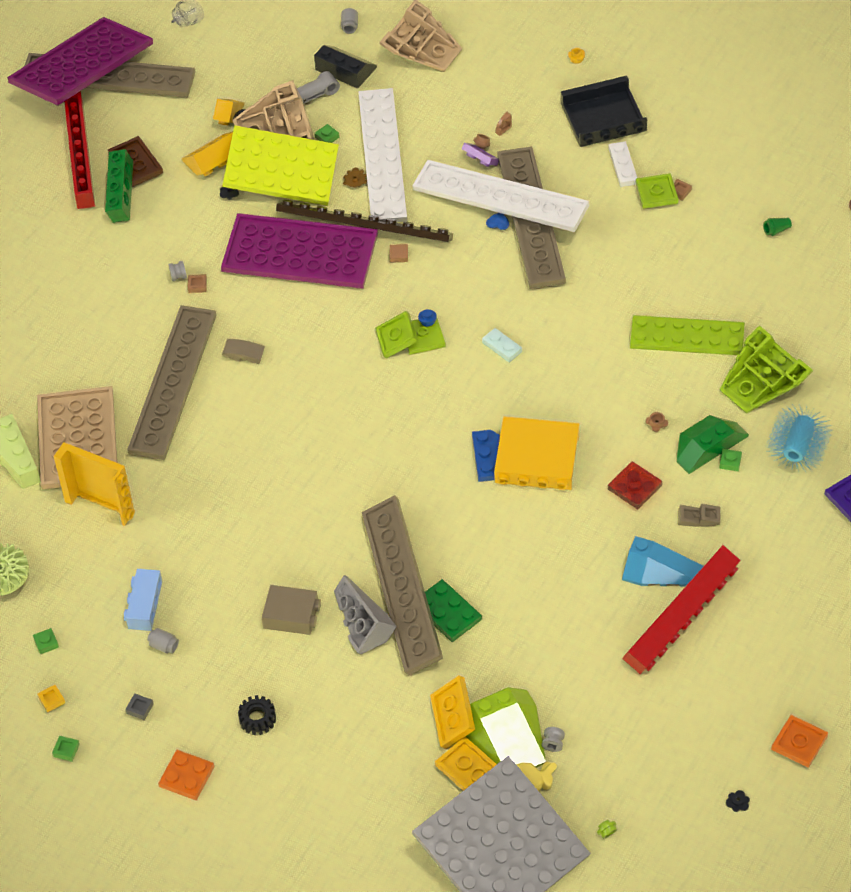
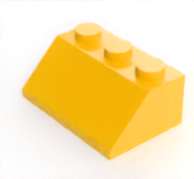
M233 131L217 137L181 158L182 161L197 176L211 174L216 166L220 168L227 164Z

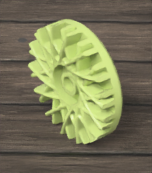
M0 543V596L20 588L29 575V564L23 550H20L19 547L16 550L13 544L9 546L8 543L6 547H3L2 543Z

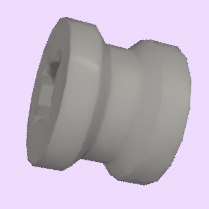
M179 261L178 264H168L172 281H176L178 278H187L183 261Z
M557 727L546 728L544 730L545 739L542 741V747L551 752L561 751L565 732Z

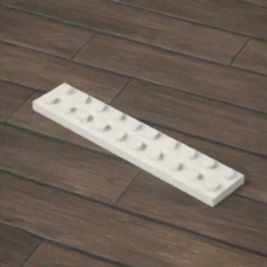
M393 88L358 91L370 213L373 216H378L379 220L386 221L388 218L397 220L396 223L407 222Z
M427 160L412 185L415 191L572 232L576 231L590 206L587 200Z

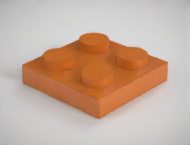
M790 715L772 744L771 750L809 768L827 739L828 732Z
M176 750L158 783L159 787L197 801L215 767L214 763Z

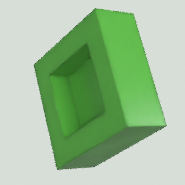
M328 124L315 132V138L323 142L332 143L340 138L339 132Z
M723 449L720 469L739 472L742 452Z
M52 628L33 635L40 654L59 648Z
M59 736L52 752L53 757L73 762L80 745L79 740Z

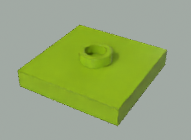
M671 173L636 178V186L643 209L678 204V196Z
M407 310L375 327L382 354L386 359L418 342L410 313Z
M418 319L412 320L418 342L407 347L409 355L446 347L438 319H436L432 326H423Z

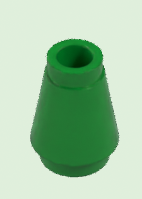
M789 217L768 218L763 223L764 232L771 236L792 226Z

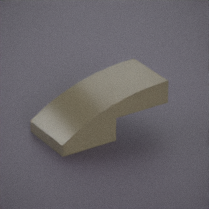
M227 339L222 355L236 361H240L243 358L259 364L265 346L245 340Z
M701 504L700 508L680 505L678 509V525L692 527L720 525V507L708 504Z

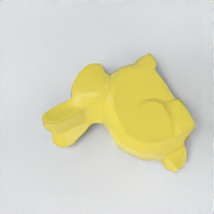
M521 762L516 764L538 791L541 788L544 790L551 788L553 782L551 774L557 768L556 763L545 762L540 771L532 763Z

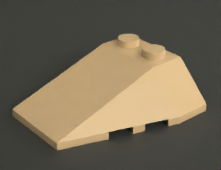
M417 0L412 2L400 22L391 32L388 31L379 43L393 54L443 72L462 50L451 34L446 33L442 28L441 22L436 21L432 16L430 9Z
M293 80L274 87L267 95L260 98L254 105L233 119V123L236 126L314 140L302 98Z

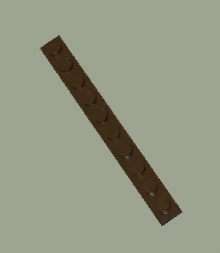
M283 200V202L276 205V211L444 242L453 240V233L448 232L449 230L445 228L434 230L428 225L417 227L412 222H403L401 224L396 223L397 220L388 218L384 221L379 220L378 216L373 215L362 217V214L357 212L345 214L344 210L334 209V211H329L324 206L312 208L310 204L300 203V205H296L290 200Z

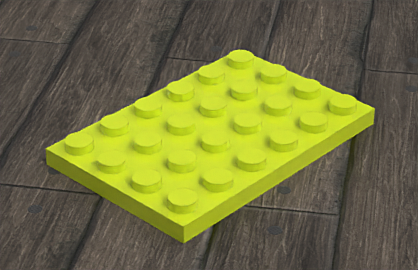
M234 125L222 187L328 206L339 144Z

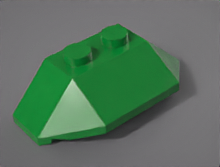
M709 415L680 433L677 463L690 474L722 454L723 449L728 450L749 437V434L737 422Z

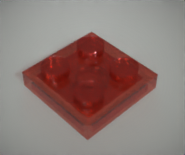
M632 461L608 484V490L638 510L662 486V480Z

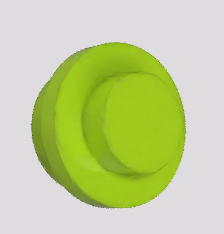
M609 820L602 822L598 826L597 834L601 835L603 839L609 837L617 831L616 822H610Z

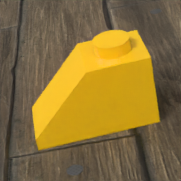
M217 99L213 119L219 120L218 124L228 126L229 123H233L235 113L244 107L245 102L232 99Z

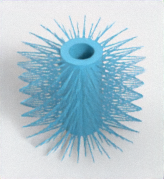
M796 410L797 417L794 414L790 418L782 416L781 419L784 421L779 423L781 425L778 428L776 426L777 430L774 431L776 438H773L771 441H774L775 444H770L768 448L778 445L779 447L776 446L775 448L777 449L772 451H783L775 453L784 454L789 462L793 461L794 464L796 462L797 469V462L805 461L804 457L813 465L814 462L811 460L815 458V455L821 453L818 449L821 450L822 447L820 446L823 443L825 445V441L822 442L821 440H827L826 437L829 435L830 429L820 432V429L823 427L816 425L823 424L815 423L814 421L817 419H812L814 415L810 418L808 414L807 416L806 414L803 415V411H801L802 415H800Z

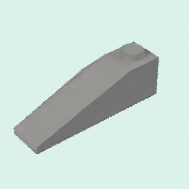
M344 575L334 593L339 609L343 611L345 616L344 625L349 629V642L358 654H363L386 643L397 626L385 611L348 576Z

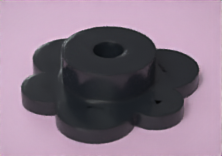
M220 188L221 198L231 200L239 195L237 189Z
M738 790L735 793L731 792L726 800V806L732 808L734 812L739 810L746 811L749 808L750 798L745 796L742 790Z

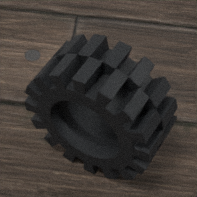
M255 695V699H252L250 696L248 697V702L246 700L242 701L243 705L240 704L238 716L241 728L245 729L246 733L249 734L252 731V735H256V732H259V735H263L262 731L265 730L267 733L269 732V727L271 729L274 727L273 723H276V713L270 699L266 700L265 696L259 699V696ZM254 711L265 713V716L259 720H253L249 717Z

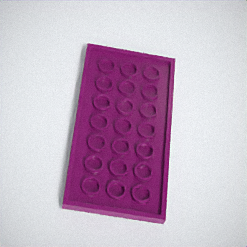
M102 17L8 76V83L58 106L151 46L153 38Z
M237 213L222 261L221 272L364 289L378 236V229Z

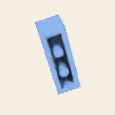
M137 569L135 576H132V592L128 593L127 597L129 606L128 609L124 610V621L127 622L128 629L152 630L162 586L160 570Z

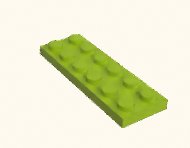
M633 315L630 349L738 355L743 349L745 322Z

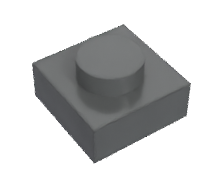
M134 693L125 709L126 714L145 720L154 705L153 700Z

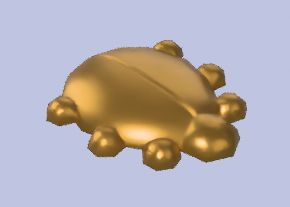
M357 167L352 168V171H347L348 175L343 176L345 179L343 184L354 188L360 187L363 183H367V180H365L367 174H363V169L359 171Z

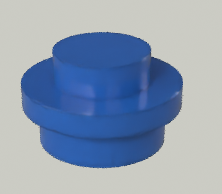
M429 309L421 311L418 315V320L423 326H432L437 319L436 313Z

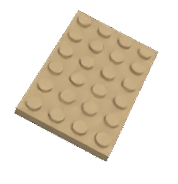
M112 386L37 395L42 489L61 487L54 455L63 442L117 463Z

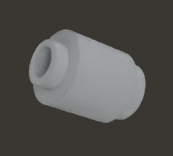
M347 8L341 12V28L345 33L352 34L358 27V12L355 9Z
M160 628L151 630L147 639L149 646L166 654H173L179 643V639L175 635Z

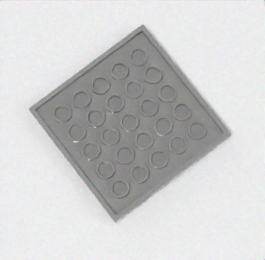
M509 755L412 831V835L459 892H545L591 854Z

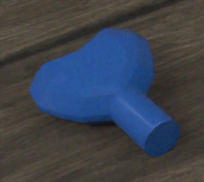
M498 212L486 220V225L489 228L505 230L509 227V221L503 213Z

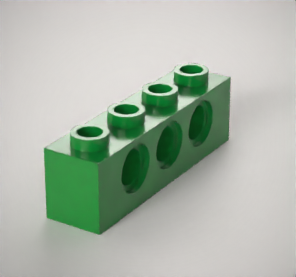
M126 149L109 152L105 212L113 223L130 220L133 159Z

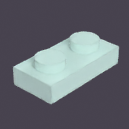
M496 328L482 338L484 345L509 363L522 353L521 346Z

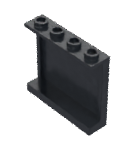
M627 75L561 91L562 108L580 147L647 131V117H642L629 89Z

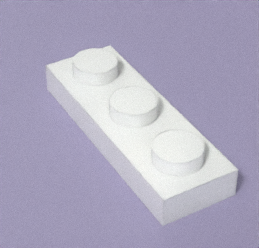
M626 141L608 144L620 187L636 185L637 175Z

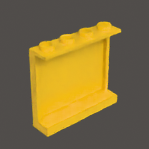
M503 416L494 471L495 483L572 490V477L577 442L580 435V423Z
M63 442L54 455V460L65 502L72 505L77 496L119 512L122 525L125 526L135 513L125 466Z

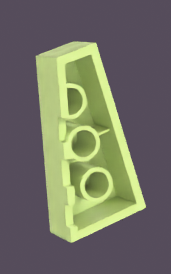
M10 414L0 418V464L9 471V474L24 489L41 481L37 467L14 416Z

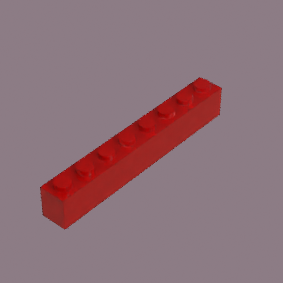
M81 91L64 101L75 199L77 208L83 209L95 207L84 105Z
M722 545L622 659L640 675L645 669L649 672L656 664L654 661L656 656L658 655L661 658L668 650L666 645L669 642L673 644L679 638L680 634H678V631L681 628L684 631L692 623L690 618L693 615L697 617L704 609L701 605L704 602L709 604L716 596L713 593L716 588L720 591L727 583L725 578L728 575L732 577L738 571L737 565L741 560Z

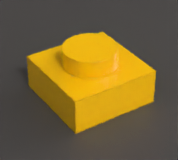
M56 685L37 693L47 712L65 704V700Z

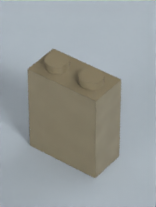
M270 585L262 614L263 629L310 635L312 627L315 628L316 611H319L321 606V599H318L317 591Z

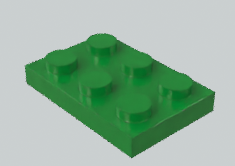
M443 579L425 591L434 626L452 643L482 620V615Z

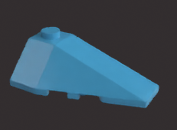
M635 536L629 550L622 580L640 586H648V584H660V586L678 584L680 587H686L703 568V565L654 541Z

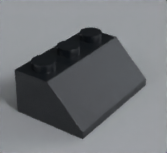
M323 45L314 55L315 70L321 73L329 71L335 79L355 88H359L377 68L376 64L334 46Z

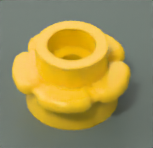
M574 48L568 53V57L572 63L578 64L584 60L585 52L580 48Z

